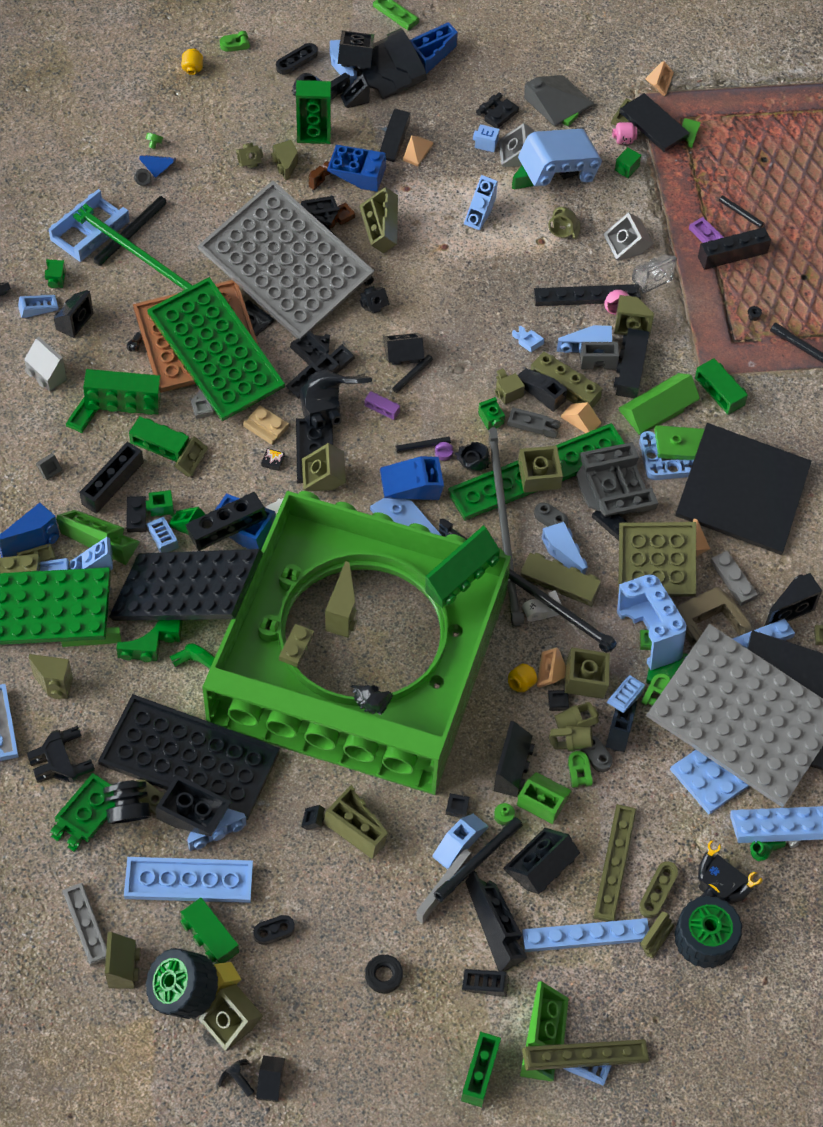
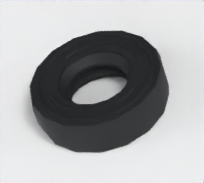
M381 954L368 962L365 968V979L373 991L387 994L400 986L403 980V969L395 957ZM380 967H388L392 971V977L388 981H381L376 977V971Z

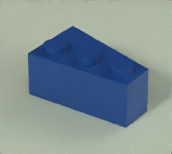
M449 22L410 39L426 74L457 47L458 32Z

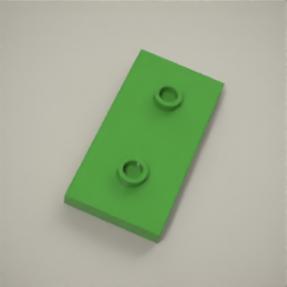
M656 425L654 430L658 458L694 460L704 429Z

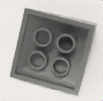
M563 75L540 76L525 83L524 99L554 127L563 123L564 119L594 106V103Z

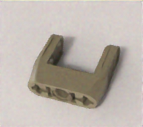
M720 587L709 590L676 607L687 625L685 637L692 647H694L702 635L696 624L720 612H723L737 634L743 635L752 631L749 621L737 604Z

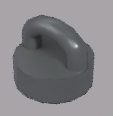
M140 168L135 171L133 178L137 184L145 186L151 181V173L145 168Z

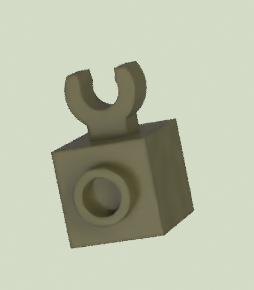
M503 368L497 371L495 394L498 399L502 400L504 405L524 396L525 386L516 373L507 376Z

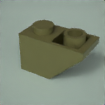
M292 140L272 145V161L277 164L278 172L280 175H283L285 181L289 180L298 164V151Z

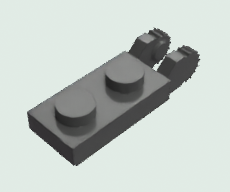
M512 408L507 426L556 438L558 432L555 429L560 428L561 423L545 415Z

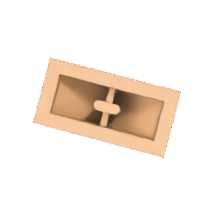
M588 402L571 404L561 415L562 419L584 433L595 430L601 425V421Z

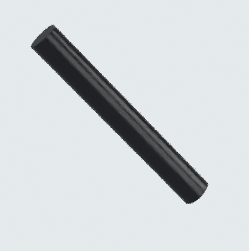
M722 195L719 202L757 227L761 228L764 225V222Z
M427 355L425 359L419 362L392 388L393 391L398 393L433 360L432 356Z
M450 436L396 445L395 448L396 452L399 453L433 447L441 442L450 444L451 439Z

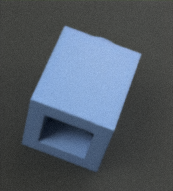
M480 124L478 131L475 130L473 135L475 148L494 152L499 141L500 129Z

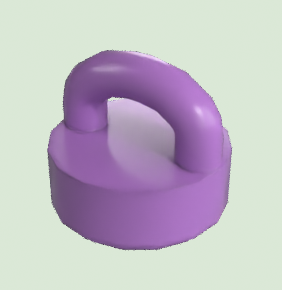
M447 442L437 444L435 456L439 457L441 461L451 459L453 456V446Z

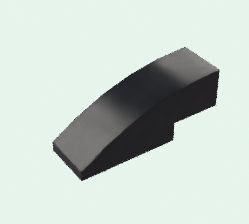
M394 109L380 149V152L386 153L387 161L395 162L405 139L406 130L410 124L411 112Z

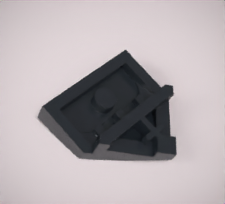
M334 196L303 200L300 204L320 223L331 225L340 209L336 204Z
M308 331L307 336L292 341L290 348L308 365L312 362L315 364L325 354L329 353L330 335L319 336Z

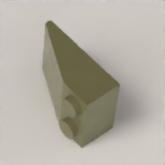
M345 561L325 610V631L349 638L351 631L354 632L358 620H356L358 610L355 609L350 563Z

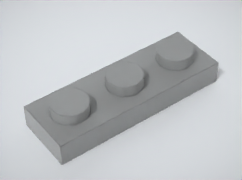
M728 551L711 558L710 563L740 606L757 599L758 594Z

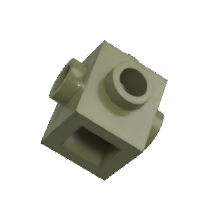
M253 142L243 144V148L236 149L239 166L253 168L258 166L257 163L262 162V149L258 145H253Z

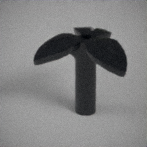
M241 1059L234 1062L221 1074L218 1086L221 1087L223 1081L228 1076H231L247 1097L254 1093L253 1088L240 1073L241 1066L250 1064L249 1061Z

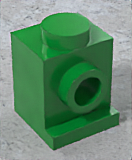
M46 259L45 280H48V286L50 288H63L66 275L64 260Z
M496 397L479 403L478 414L487 430L492 427L498 428L504 424L505 415L497 403Z
M171 490L148 493L149 500L146 501L147 512L151 511V517L162 515L174 516Z

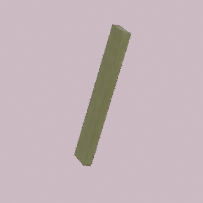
M616 805L593 919L606 922L615 920L637 808Z
M645 1039L528 1046L522 1049L526 1071L636 1064L650 1061Z

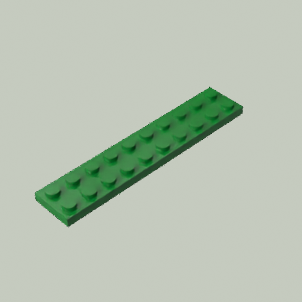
M612 423L555 445L558 449L563 475L562 481L577 475L582 466L581 452L625 444ZM518 460L501 467L505 504L535 493L523 491ZM493 470L448 488L447 493L464 521L498 508Z

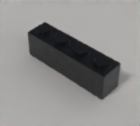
M765 227L704 242L700 244L698 258L704 270L760 256L768 253L771 238Z
M628 328V334L623 335L622 345L625 346V349L621 348L619 359L622 360V363H618L616 373L619 374V377H615L613 388H617V396L633 399L638 396L650 334L648 331Z
M127 441L79 492L82 505L97 514L144 463L142 450Z

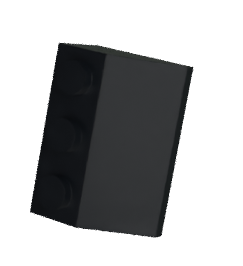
M510 721L496 772L493 791L517 797L519 790L521 791L524 787L526 779L522 778L523 773H528L530 761H527L528 755H533L535 744L532 743L533 735L514 721Z
M544 828L503 869L527 891L540 894L546 890L547 886L555 878L560 876L561 872L568 865L574 862L580 851L569 834Z

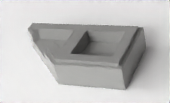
M200 390L191 400L196 419L214 415L212 406Z

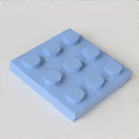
M697 750L670 768L672 773L708 814H711L750 787Z

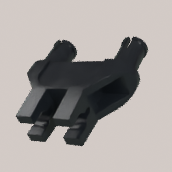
M78 725L61 732L60 730L52 731L42 747L27 752L31 766L47 761V764L33 769L37 783L51 778L72 783L77 781L79 776L95 771L91 759L73 765L70 763L66 753L65 743L82 737Z

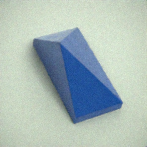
M139 156L140 161L155 178L176 161V158Z

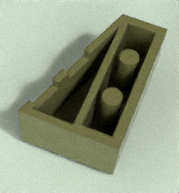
M385 187L359 205L370 244L383 254L397 245L398 195Z
M351 784L326 810L324 824L373 859L385 846L388 832L376 816L370 813L365 806L366 803L363 799L359 798Z

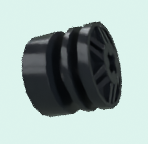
M123 781L103 788L104 794L114 795L105 798L106 803H115V807L106 810L108 824L127 823L151 817L149 803H140L139 799L148 796V792H138V790L147 788L145 781Z

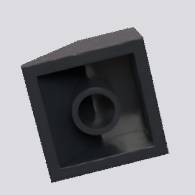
M85 290L75 293L65 302L64 307L54 316L56 330L72 338L78 334L94 314L90 291Z
M419 333L383 336L386 359L392 365L402 364V361L418 363L420 359H425L423 337Z

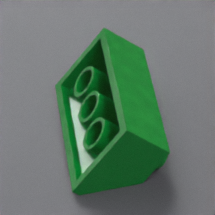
M484 525L425 576V593L441 608L447 604H452L461 591L465 592L471 586V582L475 579H480L488 567H493L498 563L500 549Z

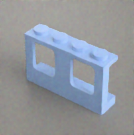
M99 189L90 194L88 198L79 203L72 211L65 214L62 219L49 228L50 240L80 262L110 238L89 222L85 221L81 224L73 217L75 213L79 214L78 210L80 208L83 209L82 206L84 204L93 209L99 207L111 215L104 223L117 232L130 222L128 210L124 207L118 210L104 200ZM71 227H75L87 236L74 247L60 238Z

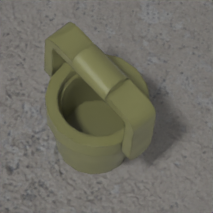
M586 702L578 706H571L569 709L555 715L554 718L558 729L566 728L567 725L589 727L599 722V713L590 702ZM588 710L591 718L582 720L580 713Z
M567 725L566 728L551 729L549 735L550 744L556 750L568 749V752L593 747L592 728ZM566 736V741L558 742L557 737Z

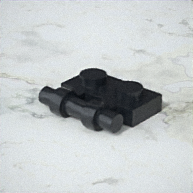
M500 92L492 95L489 101L482 103L479 109L476 110L479 116L485 114L484 121L494 128L501 127L519 112V106L510 100L500 101L503 98Z

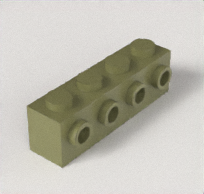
M544 351L531 364L530 370L552 377L567 388L566 399L572 403L588 402L593 408L601 399L603 388L587 379L583 374L571 369L567 364H563L553 355H549Z
M529 553L520 572L521 577L551 591L556 590L557 593L591 607L593 606L601 588V581L598 577L592 574H588V576L582 574L579 569L574 567L567 568L557 560H547L542 554Z

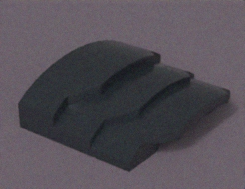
M402 28L386 34V38L373 44L371 68L359 69L361 75L364 74L370 88L377 89L382 99L428 80L422 62Z

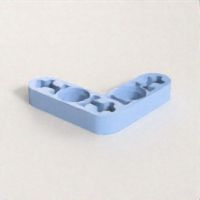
M645 431L641 434L639 445L646 475L649 479L664 480L688 477L691 469L688 466H692L694 460L674 459L662 461V458H658L655 434L651 431ZM646 438H647L649 441H651L649 447H648V442H647V440H645ZM654 453L656 458H648L646 454ZM670 466H674L678 469V471L671 472L668 468Z

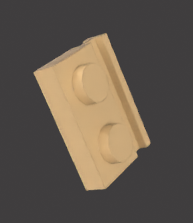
M259 405L248 417V420L243 422V427L273 445L274 441L278 440L289 428V423Z

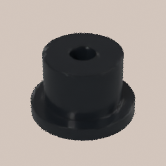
M751 306L748 309V318L751 321H757L762 314V310L757 306Z

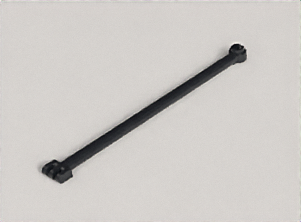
M440 519L439 533L442 536L446 537L447 535L454 534L467 540L466 537L453 529L452 523L446 519ZM509 568V580L599 642V648L603 652H611L616 647L617 643L613 637L601 633Z

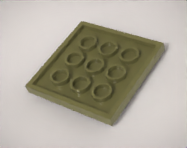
M696 522L619 523L618 594L619 584L645 575H654L660 580L670 597H696Z

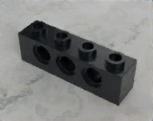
M254 491L185 525L198 551H201L267 519L264 505Z

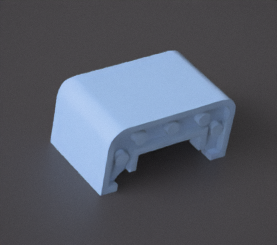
M584 129L533 132L526 138L518 156L534 186H546L551 182L555 173L581 171L579 178L582 182H592L602 163L601 157Z
M645 575L619 584L617 614L620 619L629 617L634 624L643 621L649 630L648 635L652 641L651 655L647 658V665L650 670L680 660L683 656L687 625L660 580L654 575Z

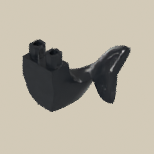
M326 369L311 375L306 384L301 386L300 389L301 407L308 425L314 426L318 430L322 429L326 422L331 421L333 425L340 424V384L372 382V377L365 376V373L357 376H342Z

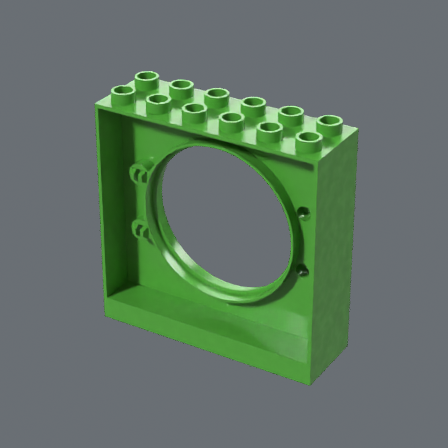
M286 491L262 547L263 556L236 619H231L202 686L206 721L281 748L435 795L506 597L511 556L505 555V552L500 549L498 563L493 567H488L480 579H475L471 582V586L465 592L461 591L452 604H447L441 608L425 593V576L466 541L463 537L454 534L447 535L446 537L433 534L427 527L417 523L410 524L409 526L393 522L391 517L383 513L377 512L369 515L358 512L354 506L346 502H337L336 504L324 502L317 495L308 491H301L298 494ZM345 561L350 563V570L381 571L409 582L429 599L439 620L440 642L432 664L416 681L398 691L392 692L393 697L382 715H379L377 712L375 714L364 712L365 708L360 709L353 696L341 695L326 690L309 680L297 667L279 661V655L286 643V621L293 603L308 587L317 581L341 572Z

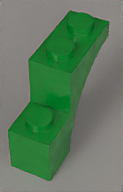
M159 620L156 626L143 637L127 642H117L118 658L127 661L132 659L144 662L157 661L160 641L167 643L180 642L183 620Z

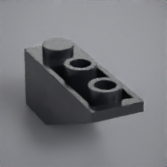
M525 368L518 374V377L525 386L524 389L554 412L566 402L567 388L556 379Z

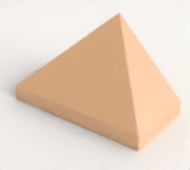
M663 61L648 75L646 80L665 96L674 72Z
M411 135L403 161L419 166L432 147L433 142L420 136Z
M693 519V522H696V556L709 550L710 547L698 520Z
M558 648L542 652L537 687L554 684L565 678L566 665Z

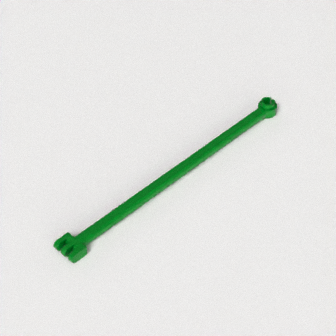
M87 204L82 206L83 209L80 208L78 210L79 214L75 213L73 215L81 224L85 221L89 222L183 290L193 286L93 215V208Z

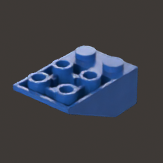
M336 144L327 171L360 189L378 192L386 170V153Z
M420 456L380 468L384 498L440 499L444 482L439 457Z

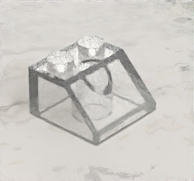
M662 255L651 259L647 263L636 266L633 269L632 281L635 284H639V289L643 294L672 281L677 260L676 256Z

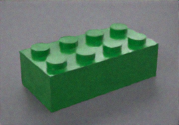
M297 80V143L331 144V81Z
M86 369L83 386L85 409L159 415L161 400L160 375Z

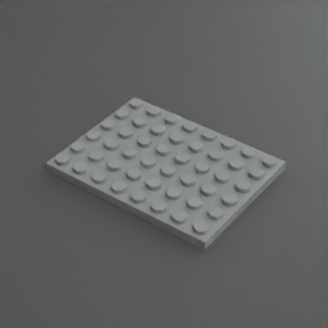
M274 180L198 245V249L297 339L303 338L307 335L308 331H312L374 274V270Z
M711 624L707 626L646 715L782 808L823 746V699Z

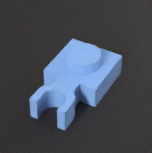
M519 326V332L512 331V336L518 339L519 344L530 352L544 344V338L532 330L526 332L524 327Z

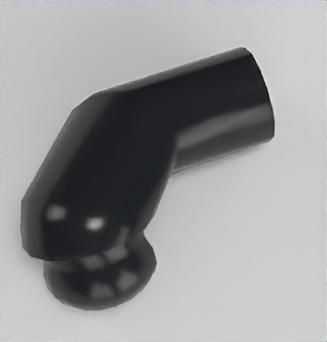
M137 332L128 341V351L137 352L139 350V344L143 340L141 333Z

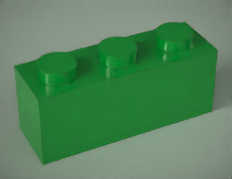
M715 358L697 367L695 379L727 415L745 406L748 397L746 390L739 386L734 377L729 375L723 365L718 363Z
M140 416L129 431L131 444L177 462L189 442V436L185 433L174 431L166 425L157 424L149 418L145 419Z
M199 898L180 912L181 925L186 931L190 930L192 932L194 942L198 947L202 946L205 949V956L212 962H215V964L226 963L239 953L237 942L202 898Z
M480 1032L463 1088L461 1102L482 1108L499 1050L500 1037Z

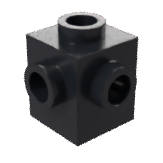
M375 286L366 288L365 292L360 293V304L365 311L377 313L382 311V307L390 305L386 290L383 287L375 288Z

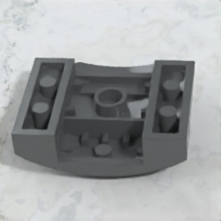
M633 442L580 453L582 466L576 478L588 508L601 511L605 517L620 513L626 514L635 511L641 513L657 509L658 501L652 488L646 489L636 466L639 456Z

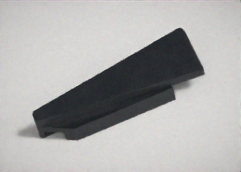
M473 871L465 883L498 971L505 972L528 958L516 941L521 938L522 933L497 885L490 880L486 883L478 877L476 871Z

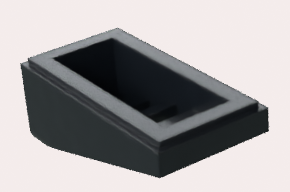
M465 969L462 991L507 997L509 976L504 971ZM471 976H475L474 986H470ZM480 977H483L482 986H479ZM489 979H492L491 987H488ZM498 980H501L500 988L497 987Z

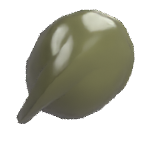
M558 207L554 210L553 216L549 220L548 228L557 237L566 238L573 235V239H577L581 230V224L571 209ZM560 226H565L566 229L563 230Z

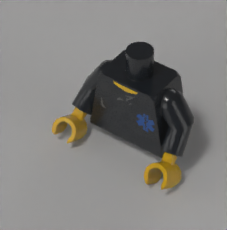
M714 840L708 843L709 851L705 852L698 869L699 889L704 892L700 897H718L729 904L743 901L754 889L753 886L760 885L763 879L760 878L755 883L753 877L757 874L756 872H752L747 878L720 855L714 856V853L721 849V844H719L717 850H713L711 844Z

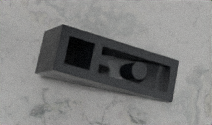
M637 700L624 713L615 708L606 748L625 752Z

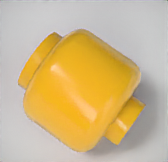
M191 48L182 54V69L189 75H195L202 70L203 55L199 50Z
M519 664L508 674L510 688L520 693L526 692L537 682L536 671L528 664Z

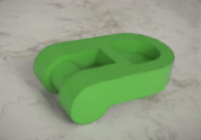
M240 31L238 34L221 37L220 48L225 52L248 49L250 43L247 40V32Z
M666 674L655 675L641 703L653 706L657 700L651 697L653 692L661 694L670 681L669 676Z
M581 751L572 752L568 758L571 787L577 788L579 785L592 786V775L587 755ZM583 772L584 776L578 777L577 773Z

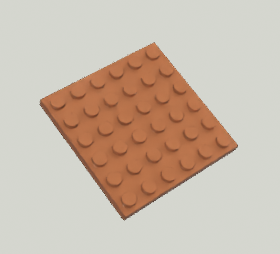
M233 280L215 284L258 345L239 285ZM176 294L133 304L153 375H160L161 393L196 384L147 312L149 308Z

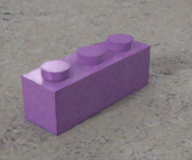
M370 391L365 398L366 407L393 420L400 413V405L379 396L377 393Z

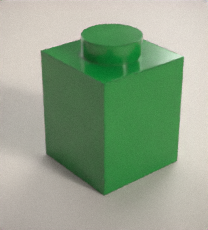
M627 147L616 159L614 171L629 178L640 167L642 155Z

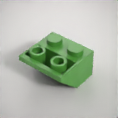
M536 772L527 780L518 795L517 806L553 824L572 790Z

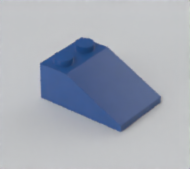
M226 493L215 510L240 498ZM265 508L267 519L229 538L247 549L262 550L276 517L275 511Z
M41 503L37 504L0 534L1 558L17 556L18 552L55 543L60 537L56 516Z

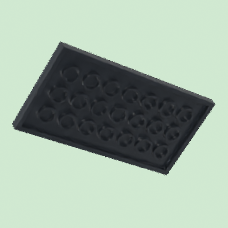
M260 549L138 553L109 617L113 621L236 619L263 552Z
M132 694L98 760V764L136 779L145 780L152 785L166 790L176 775H179L230 800L231 805L228 809L244 813L246 820H248L280 753V748Z

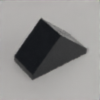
M364 74L358 77L340 95L346 108L370 103V86Z
M263 1055L259 1069L256 1099L273 1102L279 1101L285 1058Z

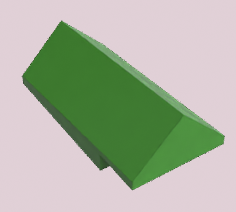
M678 373L619 407L618 410L635 431L641 435L643 432L655 428L656 425H660L683 413L686 407L699 401L700 397L692 375Z
M71 510L58 514L56 517L61 534L89 548L106 537L110 538L113 559L124 565H127L139 545L138 540L123 535L124 527L86 513Z
M542 981L538 982L525 1047L564 1044L569 998ZM523 1058L520 1077L554 1081L555 1069L526 1071Z

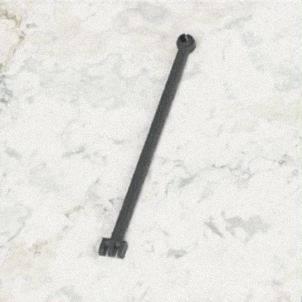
M492 427L490 428L488 441L491 450L502 546L505 555L511 556L510 569L514 571L498 449L497 429ZM508 579L512 626H520V624H524V613L519 611L516 584Z

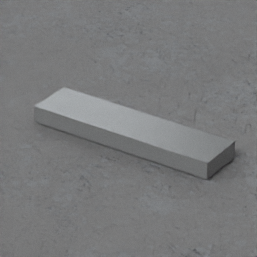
M463 849L416 911L417 921L423 924L440 901L434 897V892L471 860L470 851Z
M83 883L62 890L90 967L106 961L107 947Z

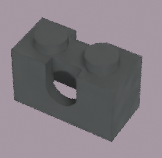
M618 342L581 343V369H593L594 366H602L604 369H617L619 359ZM596 349L604 350L603 353H593Z

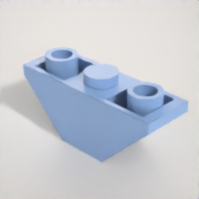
M481 175L464 225L477 230L482 228L496 200L498 181Z
M104 538L71 560L69 568L110 567V570H112L113 556L110 538Z
M228 809L212 836L190 831L187 839L189 850L202 849L211 841H219L226 834L242 830L246 826L245 814Z
M474 813L461 818L447 832L432 857L448 870L463 849L468 850L489 826Z

